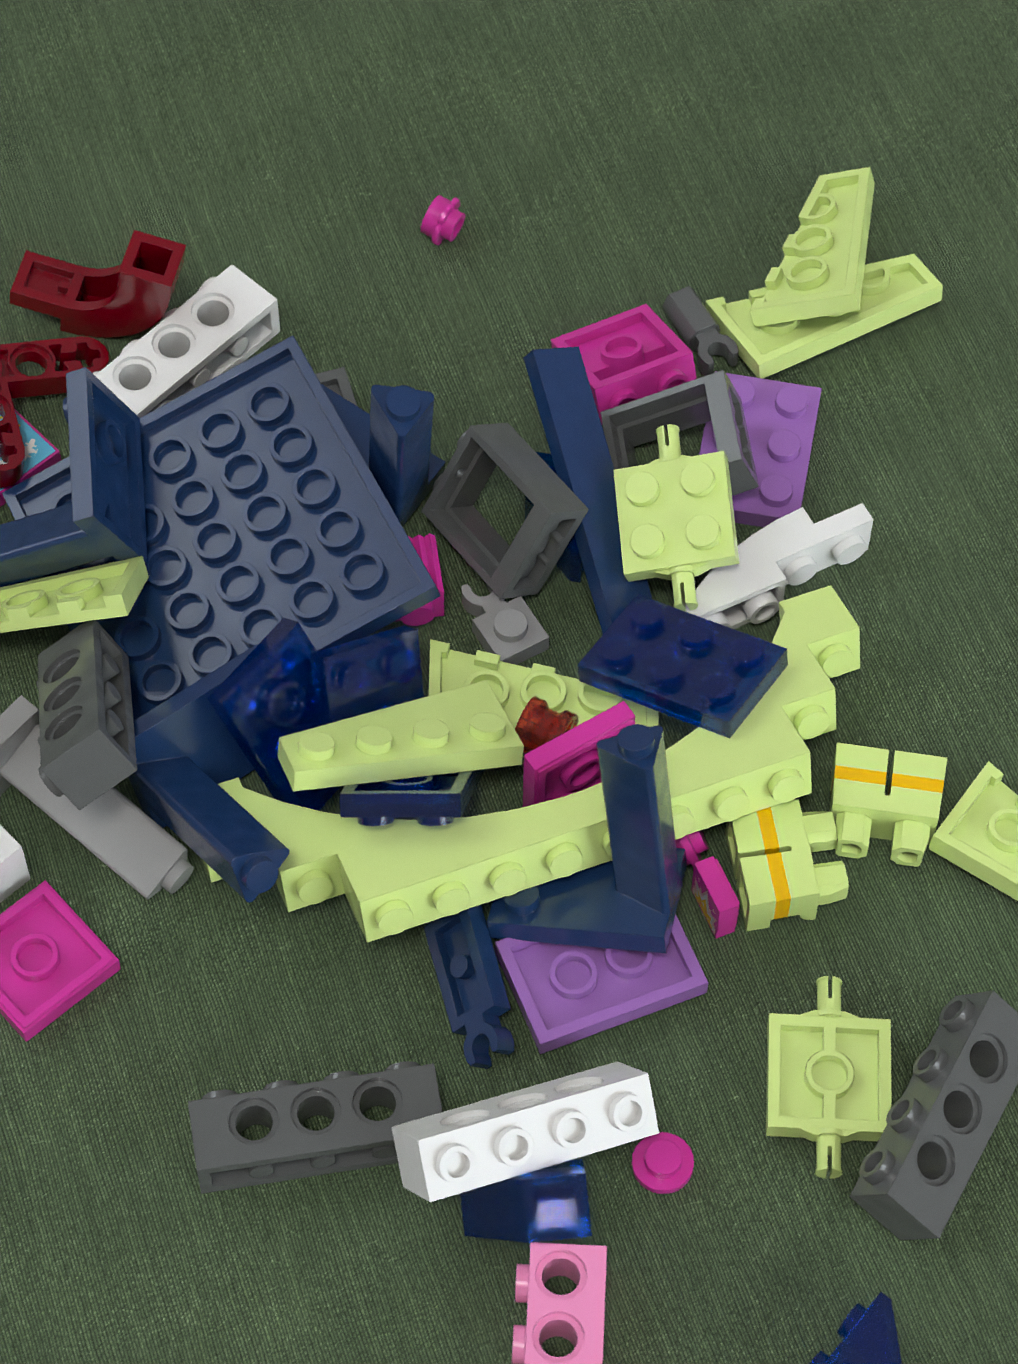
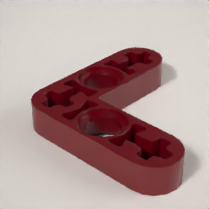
M78 336L0 344V415L3 417L0 421V455L3 462H7V464H0V488L11 486L19 481L24 468L25 447L12 399L67 393L66 373L84 368L78 360H85L86 365L90 366L86 368L92 373L101 371L108 365L109 352L100 341L91 337ZM56 361H59V370L62 371H55ZM23 362H35L40 364L45 369V372L38 376H27L18 371L16 366Z

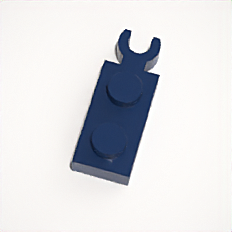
M481 905L457 914L433 920L424 927L452 1033L466 1036L464 1055L468 1064L473 1067L488 1069L492 1066L489 1056V1045L492 1052L510 1055L514 1052V1039L511 1032L506 1027L501 1026L499 1016L511 1008Z

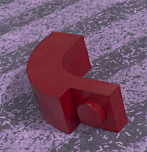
M134 230L122 263L110 268L83 267L26 250L10 290L9 304L60 318V331L100 338L133 335L152 327L165 314L183 266L186 245Z

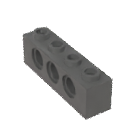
M96 620L83 622L38 654V680L36 682L39 690L38 709L40 737H38L40 767L38 771L42 781L57 797L65 795L79 811L137 771L129 657Z
M994 990L954 996L946 1004L939 1016L940 1025L928 1048L918 1056L913 1065L914 1074L906 1090L887 1114V1126L876 1147L864 1158L860 1165V1177L849 1197L900 1240L940 1238L1018 1084V1012Z
M404 1061L392 1064L381 1072L361 1075L355 1071H339L326 1076L323 1081L298 1084L292 1080H280L269 1083L262 1090L237 1094L233 1090H216L205 1094L199 1100L188 1101L196 1170L201 1194L398 1163L392 1127L442 1112L434 1063L420 1065L417 1062ZM374 1106H385L393 1111L390 1117L381 1121H373L363 1115L365 1111ZM315 1115L326 1116L332 1120L331 1124L322 1130L313 1131L302 1126L306 1119ZM252 1125H264L271 1130L264 1138L259 1140H248L241 1136V1133Z

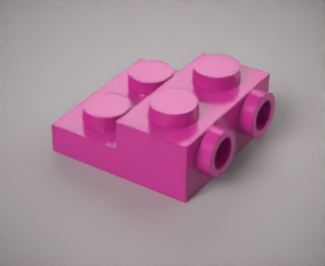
M647 304L550 340L552 348L579 347L601 425H603L602 411L697 379L693 352Z

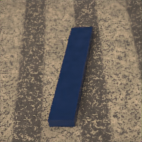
M579 347L532 350L523 358L556 473L589 509L574 536L613 672L660 666L670 658L647 579L628 582L623 573L614 481L615 469Z

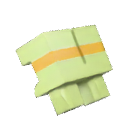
M837 742L831 770L829 810L833 813L837 831L836 854L857 859L867 856L870 837L892 840L890 860L900 865L920 866L927 845L930 846L932 837L935 834L939 819L947 757L895 750L888 780L887 795H885L889 749Z
M794 799L790 802L780 803L742 816L733 821H727L725 834L734 876L737 879L736 885L746 932L769 928L771 920L800 915V918L804 920L816 919L818 905L829 904L847 898L849 881L843 861L813 864L811 852L836 849L837 831L832 811L802 813L799 799Z

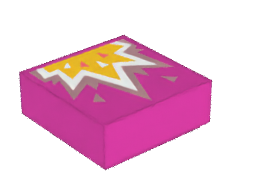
M712 856L694 863L691 891L715 938L717 939L735 932L740 902L718 859Z

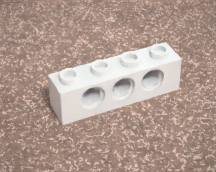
M232 264L217 277H211L206 280L195 295L179 308L169 310L162 317L158 325L142 338L128 343L116 359L101 371L93 372V374L141 418L241 364L280 332L278 301L273 295Z
M617 1061L392 1127L403 1187L432 1202L658 1134L659 1129L648 1073Z

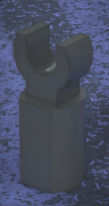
M687 286L669 294L664 301L663 310L688 348L693 352H697L696 361L700 372L705 376L713 373L714 361L711 357L713 355L723 356L731 367L737 365V344L730 337L720 334L719 325L695 290Z

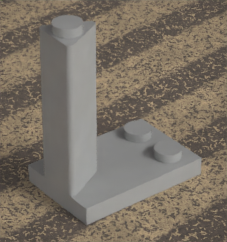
M22 695L17 698L0 715V796L13 785L147 900L163 888L170 894L179 890L194 870V867L187 861L188 849L115 787H112L80 811L65 795L57 797L47 788L38 771L40 767V746L38 744V737H40L39 709Z

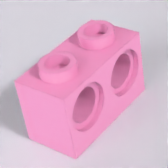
M530 1243V1263L517 1264L515 1302L527 1303V1324L514 1325L512 1364H603L607 1246ZM565 1276L570 1278L577 1287L571 1293L557 1295L550 1292L544 1286V1283L552 1277ZM551 1337H563L569 1340L575 1349L566 1356L554 1357L547 1354L541 1348V1344Z

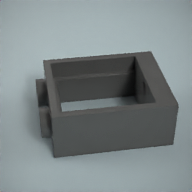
M724 370L601 412L604 435L614 469L637 466L634 447L656 440V429L660 426H664L668 433L667 425L669 424L677 425L680 431L712 421L717 451H724L728 458L732 496L759 487L742 401Z
M509 423L470 425L468 430L462 434L457 442V449L445 471L434 482L433 492L423 507L422 512L500 599L539 593L589 509ZM497 465L534 504L510 546L473 506Z

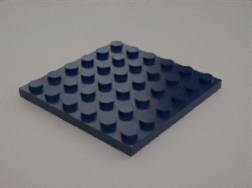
M293 335L140 418L148 563L145 565L149 578L128 616L96 620L129 657L133 721L256 644L269 654L281 684L441 596ZM70 456L2 492L15 520L72 503ZM110 556L43 577L117 562L118 560ZM83 622L70 623L67 625L70 631H72L76 627L81 625Z

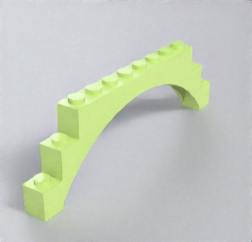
M831 585L780 601L779 627L772 643L753 673L728 702L693 732L665 750L675 840L812 793L811 756L804 740L815 738L837 729L836 693L830 678L860 669L859 626ZM239 777L218 784L289 849L288 857L278 868L279 874L276 881L288 912L345 894L367 943L401 933L404 930L445 916L457 914L463 910L505 896L514 895L519 891L561 877H567L612 860L602 782L564 797L518 809L470 817L427 820L372 819L322 812L281 802L243 788ZM202 859L211 883L221 880L222 878Z

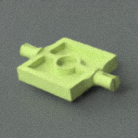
M669 424L667 425L668 433L664 426L656 429L659 459L644 465L615 469L614 481L624 576L628 582L650 578L672 580L674 610L685 612L686 605L690 611L698 607L694 577L701 575L711 568L739 564L729 464L725 452L719 451L696 456L681 455L680 428L677 425Z
M823 976L816 980L817 1010L800 1015L769 1013L767 1022L766 1136L798 1137L816 1142L815 1174L820 1178H826L829 1155L830 1179H834L842 1175L841 1143L852 1140L878 1142L887 1126L886 1117L892 1107L891 1019L860 1018L841 1011L842 980L832 976L829 998L828 976Z

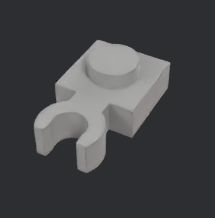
M468 584L461 586L462 605L468 613L476 616V618L472 619V632L486 652L500 655V661L517 665L549 649L548 634L521 596L506 602L505 599H500L487 584L486 586L489 592H491L487 596L474 594Z

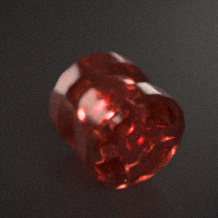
M537 696L532 697L524 708L515 728L524 745L523 754L576 727L579 716L569 710L562 712L554 711L549 708L546 700Z

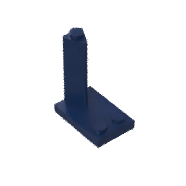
M86 367L66 373L67 397L63 399V412L69 430L72 503L0 524V587L22 583L110 556L115 557L118 561L143 556L145 564L148 563L140 418Z
M321 384L403 527L433 488L436 479L445 471L446 462L430 452L434 394L428 391L415 390L406 385L396 387L373 385L371 387L369 414Z
M257 644L134 720L137 771L128 776L143 812L162 828L168 826L248 903L253 902L260 893L268 891L275 884L279 874L278 868L288 857L290 851L218 784L238 777L241 779L278 755L279 737L298 732L269 654Z
M633 724L624 727L617 736L597 742L612 860L576 872L570 876L561 877L519 891L514 895L493 900L487 920L491 938H512L530 942L655 953L667 952L687 860L685 849L676 848L664 735L661 726L647 727L641 724Z

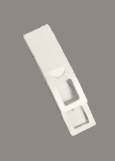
M861 503L817 523L812 522L802 507L775 520L739 544V564L713 568L696 588L698 607L690 611L686 605V611L681 613L679 644L685 651L698 644L710 645L716 643L733 629L750 622L758 624L770 619L779 610V602L784 599L786 585H800L808 581L820 570L837 563L840 565L849 564L858 559L868 550L874 520L864 504Z

